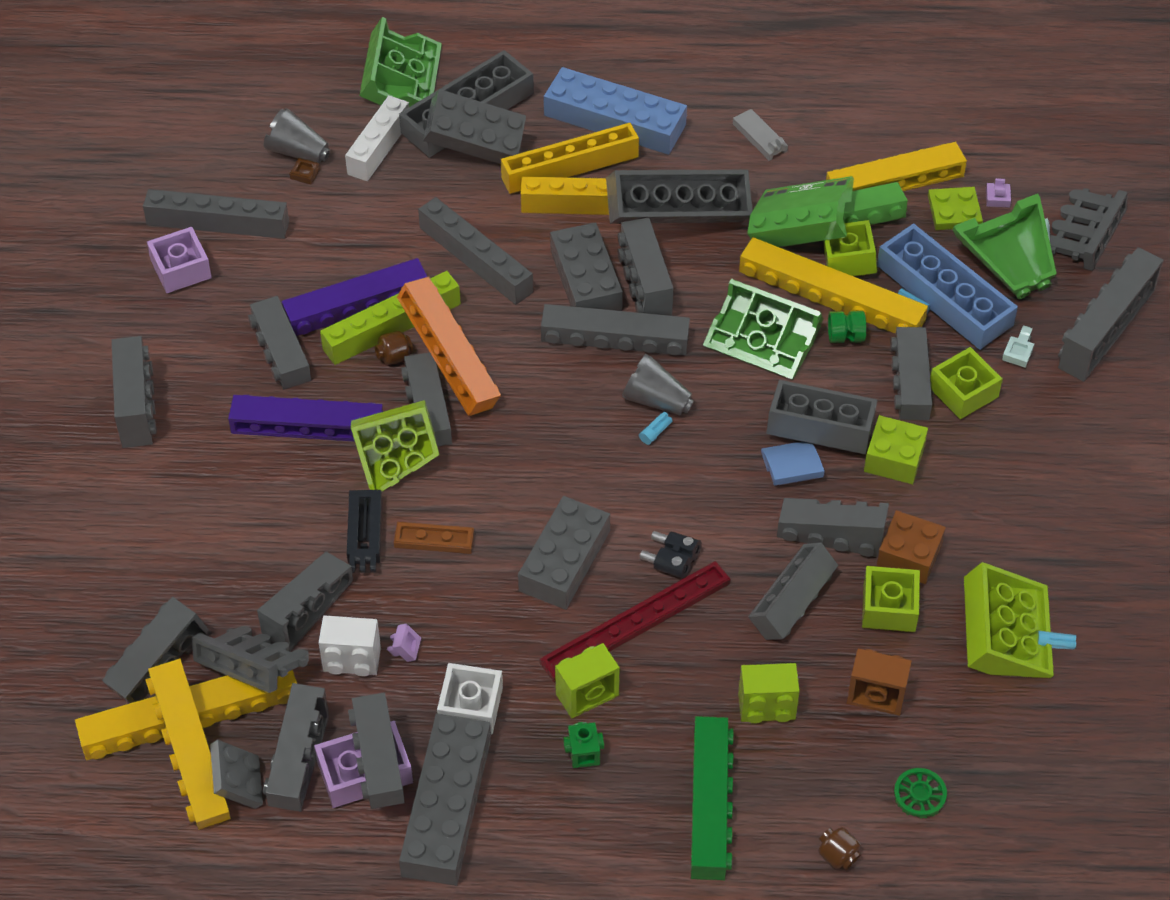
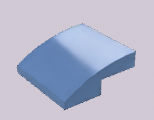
M797 442L761 449L766 469L770 471L774 486L824 477V468L812 443Z

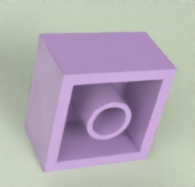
M193 227L147 241L151 262L166 293L212 278L208 258Z

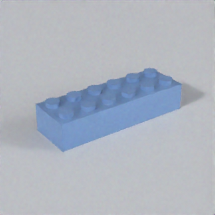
M562 67L544 95V116L594 132L631 123L639 137V146L669 155L686 126L687 105Z
M914 223L880 246L877 266L912 295L930 304V309L978 349H982L1014 326L1018 306Z

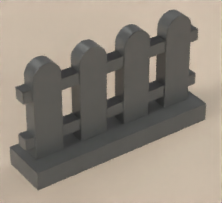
M1087 188L1072 190L1069 193V200L1074 205L1067 204L1061 207V217L1066 220H1055L1052 222V232L1057 234V236L1050 235L1052 254L1055 255L1058 252L1070 255L1073 260L1077 261L1079 258L1084 259V269L1093 271L1127 210L1128 192L1118 190L1115 197L1112 198L1111 194L1103 196L1091 193L1090 189ZM1082 206L1097 209V211L1082 208ZM1076 221V222L1088 224L1089 226H1084V225L1076 224V223H1073V222ZM1064 237L1080 240V242L1065 239Z
M241 626L236 629L230 628L226 630L227 633L216 638L201 633L192 637L193 660L268 693L277 690L278 676L284 677L288 675L287 672L299 666L305 667L309 661V652L307 650L298 649L290 652L288 642L281 641L271 644L270 635L258 634L252 637V629L247 626Z

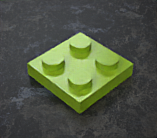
M975 187L929 189L928 200L935 230L953 229L955 225L973 218L977 220L978 224L983 223Z

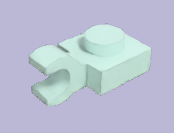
M1023 325L1018 338L1010 337L1003 354V361L1026 368L1034 348V343L1029 342L1033 328Z

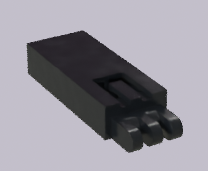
M349 490L346 554L348 564L352 568V573L356 571V564H360V573H366V564H370L371 573H376V564L380 563L382 528L381 490ZM358 542H369V549L367 543H361V549H357Z

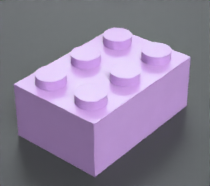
M391 721L402 786L413 783L411 765L396 723ZM352 734L314 745L317 763L332 807L335 808L363 799L361 782H366L365 774L359 775L356 758L362 756L360 750L354 749Z

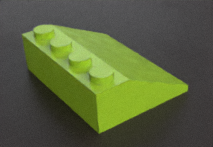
M980 563L964 576L968 667L990 675L1053 677L1052 645L1048 643L1045 646L1038 644V631L1051 632L1048 586L990 564Z

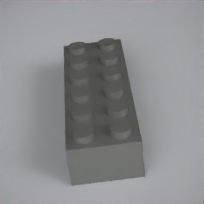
M503 50L440 89L507 110L534 93V80L531 71ZM437 91L399 113L401 134L429 158L445 148L423 141L431 101Z
M615 170L606 177L610 224H621V222L648 217L651 223L743 222L750 218L752 213L748 170Z
M1137 247L1132 255L1128 254L1125 257L1122 268H1117L1113 272L1110 283H1105L1101 287L1098 298H1093L1089 302L1086 313H1081L1075 321L1074 328L1072 330L1069 328L1062 338L1064 345L1058 354V357L1061 358L1058 366L1060 370L1083 382L1087 379L1154 293L1163 259Z
M436 713L399 860L401 877L457 886L491 742L490 722Z

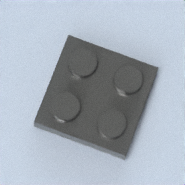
M220 740L210 744L214 794L254 809L263 805L259 756Z

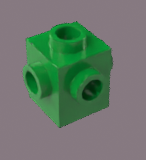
M578 722L574 725H568V736L563 737L565 753L571 754L572 767L600 765V749H604L602 732L597 733L596 722Z

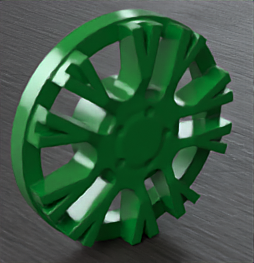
M925 768L909 769L902 773L895 783V802L906 815L909 816L910 814L919 817V819H926L928 816H935L942 809L947 798V788L942 778L935 772ZM916 774L917 781L913 783L908 776ZM922 775H927L926 782L921 781ZM935 780L939 786L931 788L929 784ZM899 792H906L908 795L900 797ZM909 800L912 801V802L909 803L908 805L905 804V803H906L907 801H909ZM934 800L939 802V804L935 807L930 801ZM925 804L927 805V807H928L929 810H925V808H924V805H925ZM918 805L920 807V811L912 809V807Z

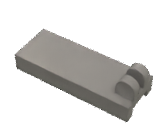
M752 109L733 118V125L769 161L773 159L774 155L788 151V145L784 142L783 138L779 137Z

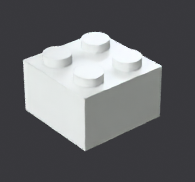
M323 615L319 638L323 672L377 676L381 651L377 619Z
M448 663L437 713L488 721L491 726V734H493L503 689L502 671Z

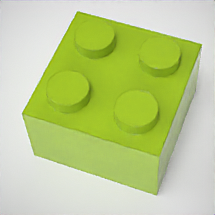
M869 220L844 223L847 232L846 237L823 240L824 254L828 267L851 276L877 273L876 250Z
M969 347L932 368L930 385L931 390L959 419H962L998 398L1003 379Z
M879 415L866 454L864 472L913 485L924 451L928 428Z
M866 566L863 583L862 628L916 632L919 617L920 570Z
M604 643L596 647L591 646L581 654L573 658H566L555 666L556 695L571 719L619 696L620 667Z
M796 663L741 665L738 692L741 722L760 723L762 721L776 720L778 722H787L789 720H796L799 698Z

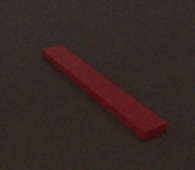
M714 561L540 658V665L555 683V666L562 660L573 658L581 654L585 649L591 646L596 647L602 643L610 652L728 586L731 579L720 565Z

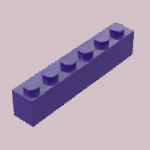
M416 258L281 301L282 307L295 335L299 336L320 328L329 327L398 294L405 283L426 278L427 275L419 259Z
M233 395L228 420L231 434L355 442L351 430V421L383 412V404Z

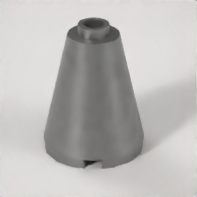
M287 108L285 110L281 109L269 126L272 128L270 136L266 134L263 145L265 149L295 158L320 163L325 161L330 154L329 143Z
M645 354L637 365V370L631 375L622 397L677 415H681L682 412L688 413L694 400L690 399L692 393L651 356Z

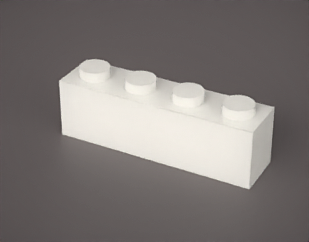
M388 95L346 153L345 159L348 175L368 182L400 137L399 113L409 108V102Z

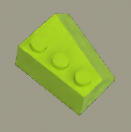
M425 400L351 421V430L370 490L384 491L439 455Z

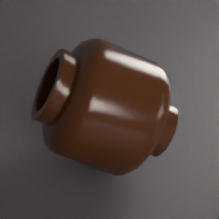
M401 331L381 335L378 339V345H375L376 357L382 359L384 364L388 366L405 362L404 357L410 356L413 353L410 337L404 335Z
M830 827L819 838L822 842L819 847V854L834 869L844 868L847 870L861 856L859 852L860 842L844 827L837 828L835 831Z

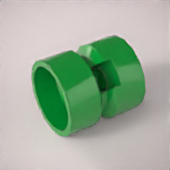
M863 310L850 311L848 315H845L843 311H829V342L844 343L846 339H849L851 343L865 342V312Z

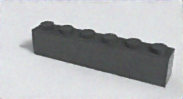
M148 189L143 204L146 224L149 226L179 229L193 227L194 230L285 239L289 225L287 202Z
M437 197L418 209L420 229L515 305L533 293V273Z
M544 304L541 322V342L686 355L690 318Z

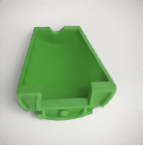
M1039 194L1017 201L1012 212L982 224H978L977 220L973 218L953 227V233L956 238L1018 299L1028 296L1033 290L1038 289L1042 291L1052 285L1050 280L1055 277L1056 269Z

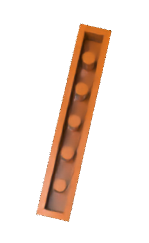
M429 277L405 283L397 299L467 415L471 416L492 409L501 396L499 389L493 383L486 367L479 360L473 346L465 337L461 326L457 324L449 307L443 301L437 287Z

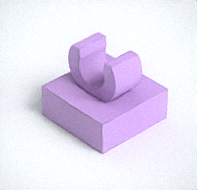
M995 179V183H987L986 206L1010 208V184H1005V179Z
M408 624L398 625L396 633L390 636L393 646L387 647V650L393 656L400 655L406 662L415 661L421 637Z

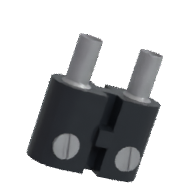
M653 531L651 539L664 543L665 546L660 548L657 555L642 551L640 559L654 563V569L684 579L691 569V562H695L700 553L701 540L672 531L668 535Z

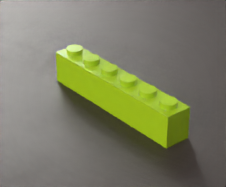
M448 271L430 278L449 309L461 305L459 285ZM398 294L320 331L322 348L334 365L378 345V339L383 334L396 331L403 333L414 327L397 299Z

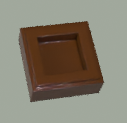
M298 158L289 174L290 179L312 185L320 171V163Z

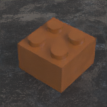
M896 510L879 549L876 567L920 570V583L926 584L942 546L946 527Z
M858 648L846 704L900 716L912 660L904 659L898 655L890 656L871 649L864 650Z

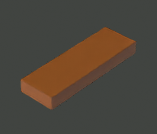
M397 522L394 548L471 554L474 528Z

